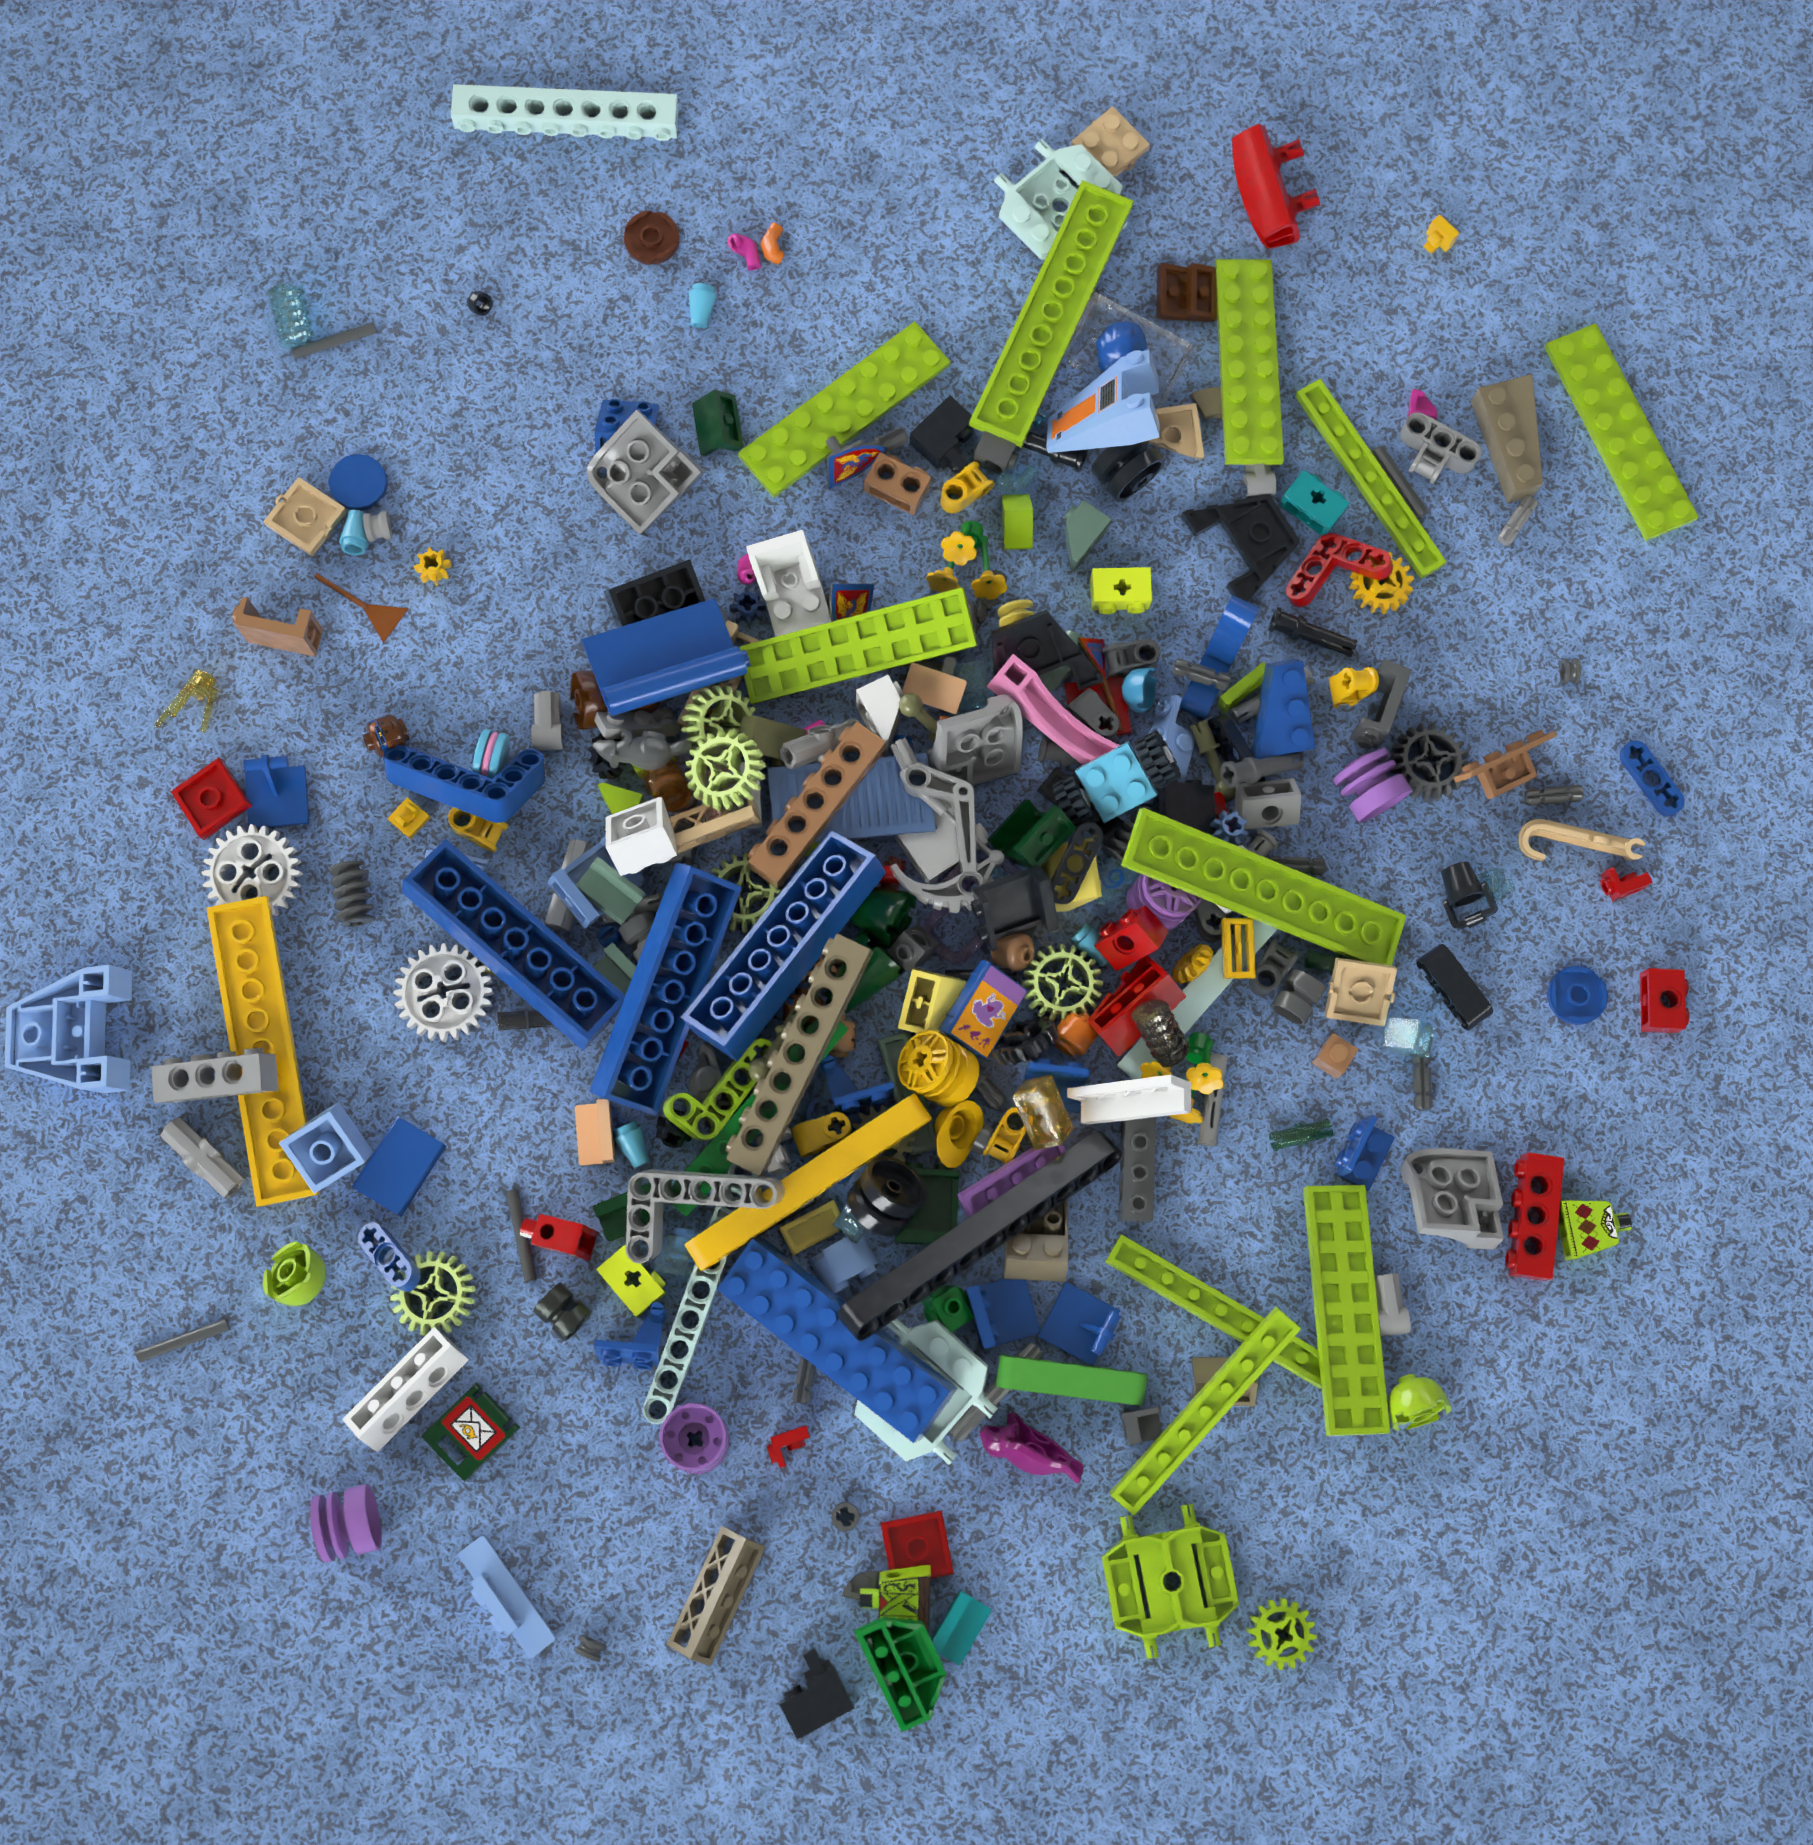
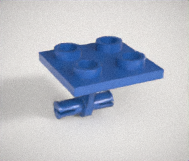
M262 755L258 759L243 760L246 796L252 804V807L247 809L248 829L250 824L255 825L257 829H261L262 826L274 828L309 824L305 765L289 767L287 755L277 757Z
M826 1055L820 1062V1069L826 1076L835 1112H842L846 1116L860 1112V1106L871 1104L873 1108L880 1107L882 1104H888V1098L894 1096L893 1082L859 1090L834 1057Z
M1065 1282L1038 1338L1093 1366L1098 1355L1102 1356L1109 1340L1113 1341L1115 1337L1113 1332L1121 1318L1119 1315L1121 1310Z
M660 1302L652 1303L632 1343L594 1339V1349L598 1360L603 1361V1365L620 1367L621 1363H633L637 1369L650 1370L653 1365L658 1366L660 1362L659 1352L662 1329L667 1318L666 1308Z

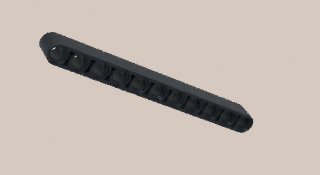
M1093 1132L847 1301L839 1309L838 1319L857 1341L866 1340L1112 1169L1119 1162L1122 1151L1103 1132Z

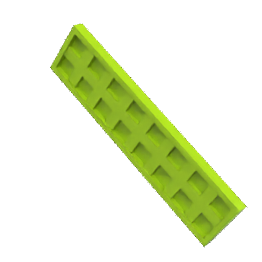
M1216 259L1217 326L1225 465H1282L1284 452L1272 260Z
M914 321L738 452V457L770 495L775 498L826 460L827 455L832 454L826 444V440L829 437L835 436L841 447H843L947 369L951 362Z
M1592 324L1546 343L1544 348L1645 541L1696 521L1699 518L1597 324Z
M961 587L739 646L741 651L745 650L750 660V667L747 668V674L744 675L750 702L751 704H757L976 647L978 644L965 591Z
M1365 1185L1306 1186L1303 1188L1326 1436L1389 1434L1390 1425Z

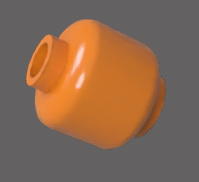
M1082 1011L1079 1014L1067 1013L1065 1019L1061 1020L1056 1027L1059 1037L1055 1039L1056 1043L1054 1045L1056 1048L1072 1058L1074 1055H1084L1098 1036L1089 1025L1088 1019L1091 1016Z

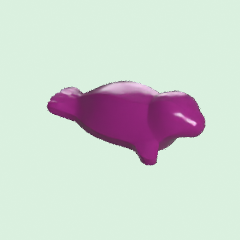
M1012 1411L1007 1415V1425H986L979 1432L984 1450L993 1457L1007 1458L1013 1465L1030 1474L1048 1475L1065 1473L1075 1483H1080L1084 1464L1070 1456L1055 1441L1029 1427L1016 1412Z

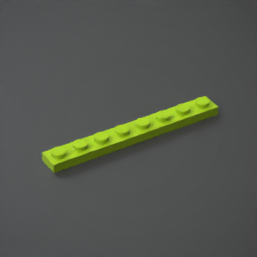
M1321 378L1297 391L1295 398L1419 579L1421 580L1445 566L1447 561Z
M1122 1234L1118 1237L1105 1261L1106 1264L1241 1343L1264 1320L1262 1316ZM1295 1336L1273 1362L1321 1389L1318 1349Z
M1275 1306L1110 1490V1495L1134 1516L1297 1335L1301 1328Z

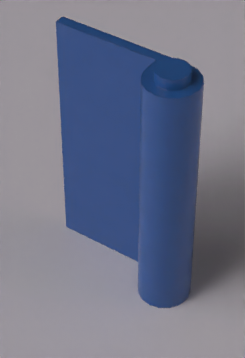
M715 598L581 639L604 703L611 717L747 674V668L750 667L747 652L745 650L741 651L738 646L734 647Z

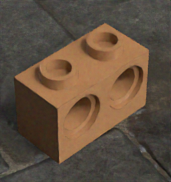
M879 453L864 480V492L915 516L930 489L931 477L919 467L911 468L903 464L894 455ZM881 473H890L893 477L885 480L880 478L879 475ZM908 485H914L918 488V490L915 492H909L905 490V487Z

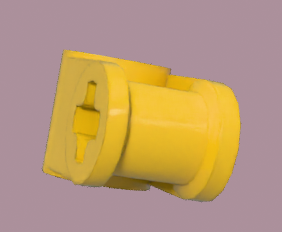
M977 461L967 465L960 473L946 481L943 485L940 505L946 512L953 514L962 511L975 500H979L989 493L995 486V482L991 479L988 480L979 469L980 464ZM954 493L957 494L960 497V499L953 500L950 499L947 495Z
M1367 667L1363 670L1344 668L1338 674L1329 677L1328 681L1333 707L1339 708V705L1344 704L1354 706L1365 697L1374 693L1379 685V676L1376 669L1373 667Z
M454 807L449 811L448 815L449 824L457 835L493 853L497 850L495 845L503 830L506 831L509 827L505 822H491ZM461 815H468L471 817L468 825L460 827L456 825L457 818Z
M1018 1107L1007 1110L982 1155L989 1154L1003 1162L1004 1165L1013 1160L1021 1145L1019 1143L1030 1123L1027 1112ZM1019 1115L1023 1119V1127L1020 1130L1009 1128L1007 1125V1118L1009 1116Z
M833 1112L823 1117L800 1123L790 1130L801 1158H804L837 1144L851 1134L852 1128L846 1115L840 1112ZM836 1120L840 1124H846V1126L842 1127V1133L839 1135L835 1131L829 1132V1129L833 1128L832 1122Z

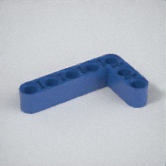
M1232 595L1199 665L1215 669L1216 673L1220 671L1228 673L1259 607ZM1191 680L1179 709L1201 720H1205L1220 689L1214 688L1215 685L1213 684L1208 686Z
M397 745L393 749L386 748L383 751L386 778L390 783L495 823H502L510 819L545 783L544 757L542 752L536 749H526L518 753L493 779L404 745Z

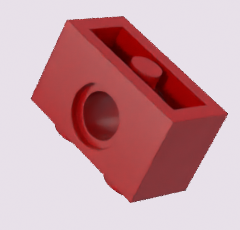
M1145 905L1136 911L1134 909L1128 910L1116 922L1109 921L1104 924L1098 932L1100 936L1094 946L1111 966L1118 971L1158 950L1169 931Z
M1648 968L1640 973L1641 1032L1678 1033L1686 1029L1690 1014L1689 1009L1685 1006V996H1687L1689 991V983L1685 979V970ZM1661 995H1665L1670 1000L1669 1008L1661 1003Z

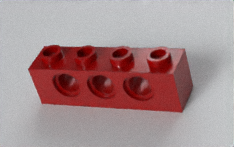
M1527 1152L1521 1155L1520 1159H1517L1515 1162L1514 1176L1518 1177L1517 1189L1513 1190L1511 1196V1206L1515 1207V1215L1508 1225V1236L1512 1238L1511 1250L1508 1249L1505 1255V1267L1509 1268L1508 1276L1540 1281L1553 1279L1565 1158ZM1533 1178L1541 1183L1542 1190L1540 1194L1535 1193L1531 1189L1530 1184ZM1530 1208L1538 1213L1539 1220L1537 1224L1531 1223L1528 1219L1527 1214ZM1527 1238L1535 1243L1536 1250L1533 1255L1525 1250L1524 1244Z

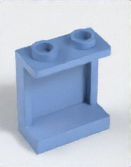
M606 835L599 843L564 869L560 868L553 873L547 882L584 929L588 928L606 913L586 899L576 884L597 857L617 871L606 849ZM643 870L638 873L623 875L639 888L645 882Z

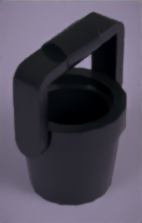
M1469 862L1456 863L1441 872L1447 893V898L1443 900V905L1452 927L1457 929L1474 927L1486 921L1487 917L1494 915L1498 911V906L1487 881L1480 883ZM1484 896L1486 897L1490 908L1473 913L1458 922L1453 908L1474 903Z

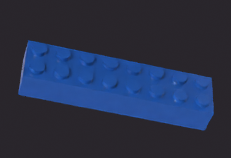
M830 830L681 1016V1019L696 1035L738 1062L822 955L828 939L835 938L836 934L842 930L886 874L877 857Z
M447 839L443 840L403 879L401 892L583 1051L619 1014L625 994Z
M675 863L589 1092L612 1102L657 1116L689 1030L688 1025L681 1019V1016L705 988L741 892V886L695 867Z
M764 1238L751 1239L717 1288L718 1291L912 1443L923 1439L958 1389L882 1329L866 1340L857 1341L837 1317L839 1309L846 1301Z

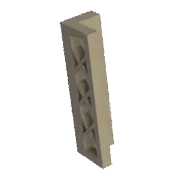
M721 1526L666 1645L691 1660L711 1666L766 1547ZM728 1537H730L735 1542L730 1553L724 1556L723 1548ZM718 1568V1579L716 1583L710 1585L709 1578L711 1573ZM704 1598L705 1607L702 1613L697 1615L696 1606L699 1600ZM690 1628L691 1637L685 1647L680 1644V1640L685 1630Z

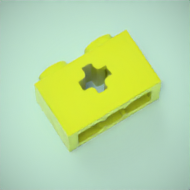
M1093 568L1090 576L1091 611L1099 610L1100 614L1107 615L1115 613L1116 610H1128L1130 614H1140L1145 609H1149L1152 602L1151 568ZM1117 588H1121L1122 592L1125 593V595H1120L1119 590H1117Z
M624 1245L596 1270L630 1311L639 1318L651 1308L652 1303L658 1302L667 1294L662 1289L666 1283L655 1270L649 1273L642 1265L643 1263L638 1264L631 1261L626 1254V1245ZM630 1272L635 1275L641 1274L638 1278L641 1284L638 1287L633 1284L627 1286L630 1280L627 1275Z

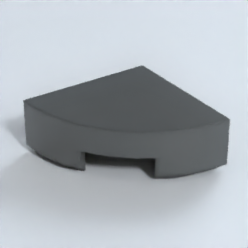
M870 1570L857 1574L847 1583L842 1596L860 1600V1588L876 1589L880 1571Z

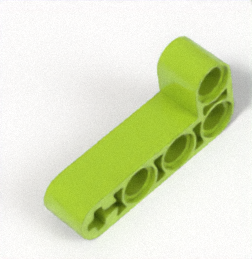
M766 1039L754 1040L738 1062L735 1060L732 1062L702 1104L687 1093L670 1096L663 1106L665 1116L697 1141L714 1138L756 1084L749 1076L748 1069L750 1064L747 1063L756 1056L754 1049L760 1047L762 1049L760 1054L763 1057L772 1043ZM736 1070H742L746 1074L747 1080L743 1086L735 1082L734 1074ZM719 1094H723L728 1098L729 1104L726 1110L719 1109L716 1104V1098ZM677 1099L682 1100L686 1105V1112L683 1116L677 1115L673 1110V1104ZM701 1118L708 1120L710 1123V1131L707 1135L700 1133L697 1125Z

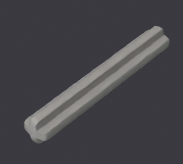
M1029 1343L1020 1352L1018 1357L1039 1359L1042 1356V1351L1035 1344ZM995 1379L984 1391V1397L995 1406L1010 1389L996 1387ZM971 1405L950 1429V1435L958 1442H962L983 1420L986 1414L976 1405Z

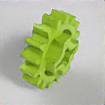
M1280 1598L1278 1605H1276L1274 1600L1268 1599L1267 1609L1258 1605L1256 1608L1260 1613L1259 1616H1249V1619L1254 1622V1627L1246 1628V1632L1252 1634L1254 1638L1247 1643L1251 1647L1257 1646L1258 1649L1253 1654L1256 1658L1265 1655V1665L1270 1666L1275 1661L1276 1668L1282 1670L1284 1662H1286L1291 1669H1294L1295 1659L1305 1663L1307 1660L1303 1655L1304 1651H1314L1308 1643L1309 1640L1317 1639L1316 1635L1309 1633V1629L1315 1626V1622L1305 1620L1309 1612L1306 1609L1298 1612L1299 1603L1295 1601L1287 1607V1600L1285 1598ZM1283 1612L1279 1619L1274 1621L1267 1620L1270 1615ZM1297 1621L1301 1627V1637L1297 1635L1295 1629ZM1277 1628H1284V1631L1288 1634L1286 1640L1283 1638L1279 1639V1636L1275 1634ZM1261 1630L1266 1632L1269 1641L1266 1647L1262 1642ZM1292 1646L1296 1648L1287 1655H1279L1286 1648Z

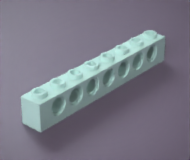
M453 84L451 117L454 128L460 129L463 132H473L477 129L487 130L495 134L502 131H515L521 135H527L530 132H543L548 136H555L558 133H569L575 137H584L586 134L599 135L602 138H612L615 135L626 136L633 140L642 137H654L657 140L666 141L670 138H677L679 108L677 94ZM536 112H542L541 114L534 115ZM564 113H570L567 116H561ZM592 114H597L596 117H588ZM621 115L626 116L624 118H616ZM646 117H654L650 120L644 119Z

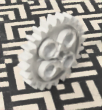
M250 824L248 833L241 826H237V835L226 831L228 840L223 841L217 838L216 841L220 846L218 850L214 848L208 849L214 855L213 859H204L203 861L210 865V870L202 871L203 875L210 877V880L205 882L203 887L213 888V891L207 897L212 900L219 898L215 906L246 900L247 891L252 887H256L258 891L257 897L268 896L270 898L272 914L278 916L277 906L287 909L289 906L285 899L287 897L296 899L291 889L301 887L299 883L294 881V877H299L303 873L295 870L294 867L302 862L297 858H291L297 850L293 847L286 849L290 840L284 837L278 841L280 833L274 830L269 835V828L266 826H262L259 833L257 827L253 824ZM253 845H257L258 855L254 859L249 860L247 857L248 849ZM271 854L272 858L268 861H265L267 859V855ZM235 866L237 870L236 877L231 881H227L225 876L227 869ZM273 866H278L279 876L275 880L270 881L268 878L269 869ZM250 868L255 869L254 873L257 876L254 879L250 878V873L248 872ZM239 886L237 892L233 893V889Z
M442 943L440 952H437L432 945L429 946L428 955L418 950L420 959L416 961L409 957L408 961L411 964V968H400L406 975L405 978L395 979V982L402 986V989L393 991L395 996L402 998V1000L395 1003V1006L398 1009H405L399 1015L402 1020L411 1018L406 1026L410 1029L418 1026L417 1034L419 1036H423L428 1031V1038L431 1041L435 1039L437 1034H439L443 1042H446L448 1034H451L455 1040H458L459 1031L461 1030L465 1034L470 1035L468 1026L472 1024L479 1028L480 1024L476 1020L477 1017H488L482 1010L483 1007H492L493 1005L486 999V996L494 994L491 988L486 987L493 980L488 976L482 977L485 974L486 966L477 967L480 960L476 957L469 960L471 952L467 949L460 955V948L456 944L451 952H449L445 943ZM452 969H462V975L459 979L455 981L448 980V974ZM425 976H431L433 980L431 986L427 989H420L419 981ZM465 984H470V987L467 989H457ZM443 986L451 990L446 992V998L444 999L437 995L441 993V987ZM432 996L424 999L421 1002L418 1001L419 997ZM462 996L469 997L470 1002L466 1008L456 1009L455 1003L458 998ZM434 1004L439 1005V1014L433 1018H428L426 1016L427 1008Z

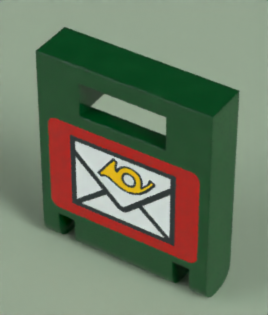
M478 1383L474 1384L421 1435L425 1442L464 1482L477 1472L520 1429L517 1423L513 1424L507 1431L503 1428L512 1418L487 1392H484L477 1400L473 1397L482 1388ZM446 1436L467 1456L459 1465L438 1445Z

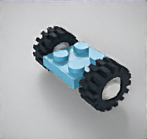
M1155 730L1134 742L1137 755L1128 741L1075 770L1076 774H1072L1052 786L1054 788L1053 792L1056 795L1055 799L1059 803L1058 806L1076 827L1083 823H1096L1099 821L1100 816L1105 823L1157 796L1158 792L1155 787L1160 790L1181 779L1177 762L1172 756L1166 741L1163 740L1162 735Z

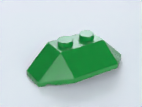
M882 1617L855 1629L854 1633L901 1732L930 1720L946 1677V1671L923 1621Z

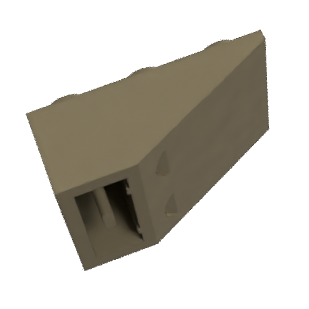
M1068 1199L1004 1243L1003 1279L1065 1282L1069 1262Z

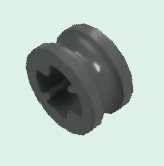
M1573 658L1571 662L1568 659H1561L1559 674L1562 685H1567L1569 681L1572 684L1579 683L1581 678L1579 659Z
M848 1502L838 1504L832 1511V1523L840 1531L847 1532L854 1529L859 1522L858 1509L855 1505ZM846 1507L849 1513H854L855 1515L854 1521H849L851 1523L849 1526H843L842 1521H837L836 1519L837 1512L841 1514V1508Z
M580 1635V1645L575 1646L573 1651L588 1659L600 1662V1651L605 1650L606 1645L590 1637Z

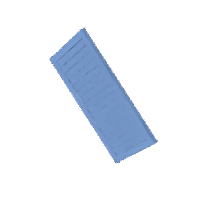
M927 753L914 754L918 762H923L924 765L929 767ZM895 756L880 757L814 843H820L830 830L848 840L934 832L937 830L934 810L921 798L913 797L904 790L903 781L899 775L902 769ZM856 759V760H846V761H847V762H855V761H857L858 759ZM820 763L806 764L795 769H789L786 766L767 768L773 821L775 819L780 821L786 813L784 808L788 801L794 795L798 798L805 789L802 787L805 779L810 773L816 774L822 767ZM829 775L825 781L827 784L834 786L841 782V778L837 775ZM912 775L909 778L911 784L915 786L925 783V779L920 775ZM812 798L807 802V805L812 809H818L823 805V801L819 798ZM794 821L789 825V829L793 832H801L805 828V824L801 821ZM777 844V845H775V847H782V846H784V845H782V844Z

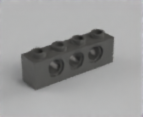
M1156 1117L1121 1121L1120 1150L1122 1151V1156L1120 1158L1118 1222L1150 1223L1153 1221Z

